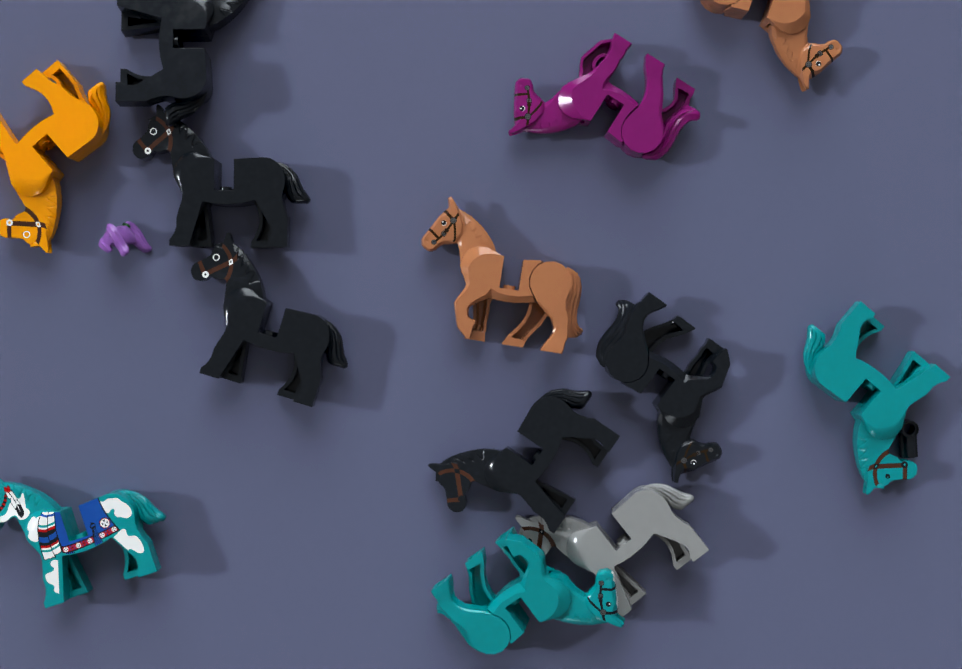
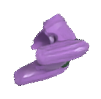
M126 221L122 226L117 227L110 223L107 224V231L98 243L99 247L107 253L113 251L112 246L116 247L123 257L129 253L128 245L133 244L143 253H148L152 250L140 229L130 221Z

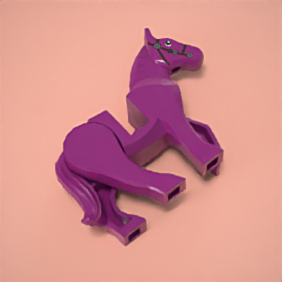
M614 33L612 39L599 41L581 57L579 78L564 85L546 103L536 95L532 81L529 78L518 79L514 89L515 125L508 133L510 136L521 132L552 134L574 128L577 125L588 127L603 101L607 102L606 106L614 111L618 109L620 112L604 137L616 147H620L628 156L646 160H657L668 153L676 141L679 132L688 122L700 119V112L689 106L695 89L676 78L673 84V102L662 109L664 96L662 76L665 64L648 53L645 55L643 63L645 91L640 104L623 90L612 85L609 79L632 45V43ZM600 59H603V61L596 67V63Z

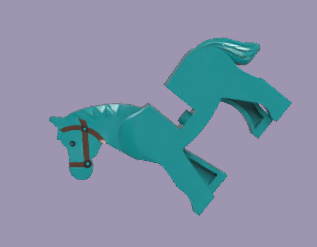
M857 301L836 324L834 333L826 344V335L814 324L808 325L807 338L803 350V361L809 381L836 401L847 402L859 386L865 390L869 389L850 412L855 420L853 428L854 457L860 476L864 480L863 493L868 495L874 488L884 489L893 480L912 479L917 474V465L913 461L899 459L891 455L888 450L903 427L908 407L925 396L935 385L947 381L950 376L936 364L926 362L915 351H908L890 381L878 370L857 359L856 353L860 343L871 334L879 332L885 327L874 318L875 313L861 301Z

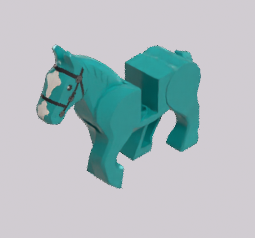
M514 526L500 535L495 543L508 556L512 564L519 571L520 576L510 581L497 594L493 592L488 583L485 547L470 556L465 563L469 574V592L472 604L464 603L455 596L452 574L435 584L431 590V593L438 602L436 607L437 613L445 615L452 621L469 646L485 654L502 652L508 646L509 641L512 644L525 632L530 618L518 603L521 599L539 622L551 619L577 625H596L608 622L617 627H623L625 618L618 613L616 581L614 572L611 569H599L594 585L587 592H584L570 580L569 576L559 570L546 566L544 551L525 536L517 534Z

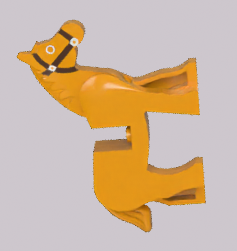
M58 60L44 72L38 69L34 70L22 81L26 87L38 91L46 97L52 107L53 115L38 123L18 141L0 113V157L6 161L11 184L26 208L24 212L16 215L13 220L7 218L0 220V235L10 239H23L30 244V247H41L46 253L50 254L52 253L51 240L56 233L61 215L62 193L60 181L64 174L45 151H49L57 145L67 158L80 162L107 140L111 114L106 85L103 82L97 83L88 91L87 99L83 86L67 67Z

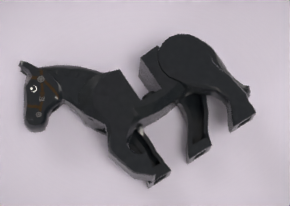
M648 292L636 304L627 300H618L616 302L618 308L617 318L599 340L596 358L610 377L621 381V384L640 394L656 373L665 380H668L652 404L658 412L656 424L659 443L666 460L671 466L672 481L678 483L681 474L694 471L721 457L722 449L718 443H701L691 439L690 436L695 422L699 418L704 396L722 388L730 367L728 349L719 346L710 338H706L703 346L684 371L668 359L653 353V350L661 342L674 336L686 334L694 330L695 327L680 316H675L668 322L643 331L645 318L652 312L667 306ZM710 363L712 365L711 373L708 376H703Z

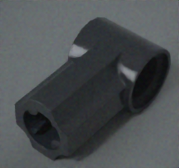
M907 419L904 420L903 427L898 433L899 457L915 458L918 457L917 434L919 427L917 423ZM909 424L910 430L909 432L905 433L904 427L905 425Z

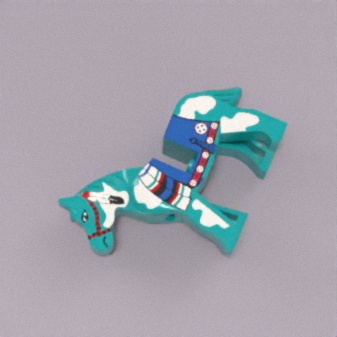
M0 479V530L6 521L16 517L25 533L27 541L41 555L43 581L46 588L45 608L63 603L70 598L88 593L94 589L76 553L92 549L111 538L121 545L125 555L123 576L125 580L136 576L139 578L160 570L161 565L153 541L143 529V522L152 525L164 521L166 514L156 508L145 496L127 489H117L78 506L86 528L85 531L80 532L72 507H62L47 494L30 486L16 482H4Z

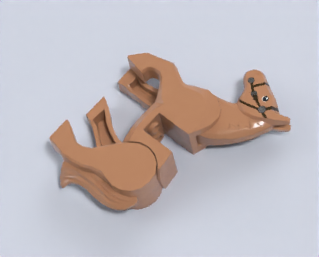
M700 0V2L711 13H724L726 17L741 20L749 11L752 0ZM768 0L759 26L769 34L774 51L783 65L798 78L801 91H806V89H809V80L822 72L841 55L842 45L837 40H830L825 44L808 43L807 33L811 18L809 0Z
M452 196L449 197V208L437 218L421 239L423 248L429 252L437 250L442 245H458L461 273L463 274L466 286L455 300L454 309L457 327L465 336L464 339L485 342V332L492 300L508 303H529L524 319L508 334L502 344L523 348L527 339L541 326L548 316L553 326L552 334L542 345L540 351L562 354L568 337L576 338L582 335L583 332L577 323V310L582 290L578 273L569 267L565 268L562 264L555 261L523 260L518 291L515 290V286L503 285V288H499L504 256L496 252L493 241L485 229L473 217L459 209ZM472 305H473V319H471V318L469 317V308H470Z

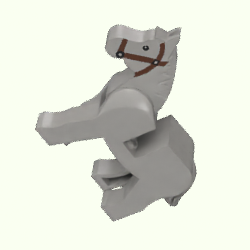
M654 483L638 486L611 508L612 515L628 534L624 533L616 540V544L597 520L588 523L583 519L565 515L555 533L549 531L544 519L539 515L529 518L521 515H516L515 517L521 525L519 534L525 536L543 550L544 555L554 546L574 564L594 573L595 576L599 569H611L615 575L618 613L621 616L626 615L632 610L631 605L646 595V590L619 564L638 552L653 534L662 539L668 546L672 556V563L676 570L691 559L693 562L709 551L707 545L692 526L679 518L671 510V508L682 510L694 501V496L666 484Z

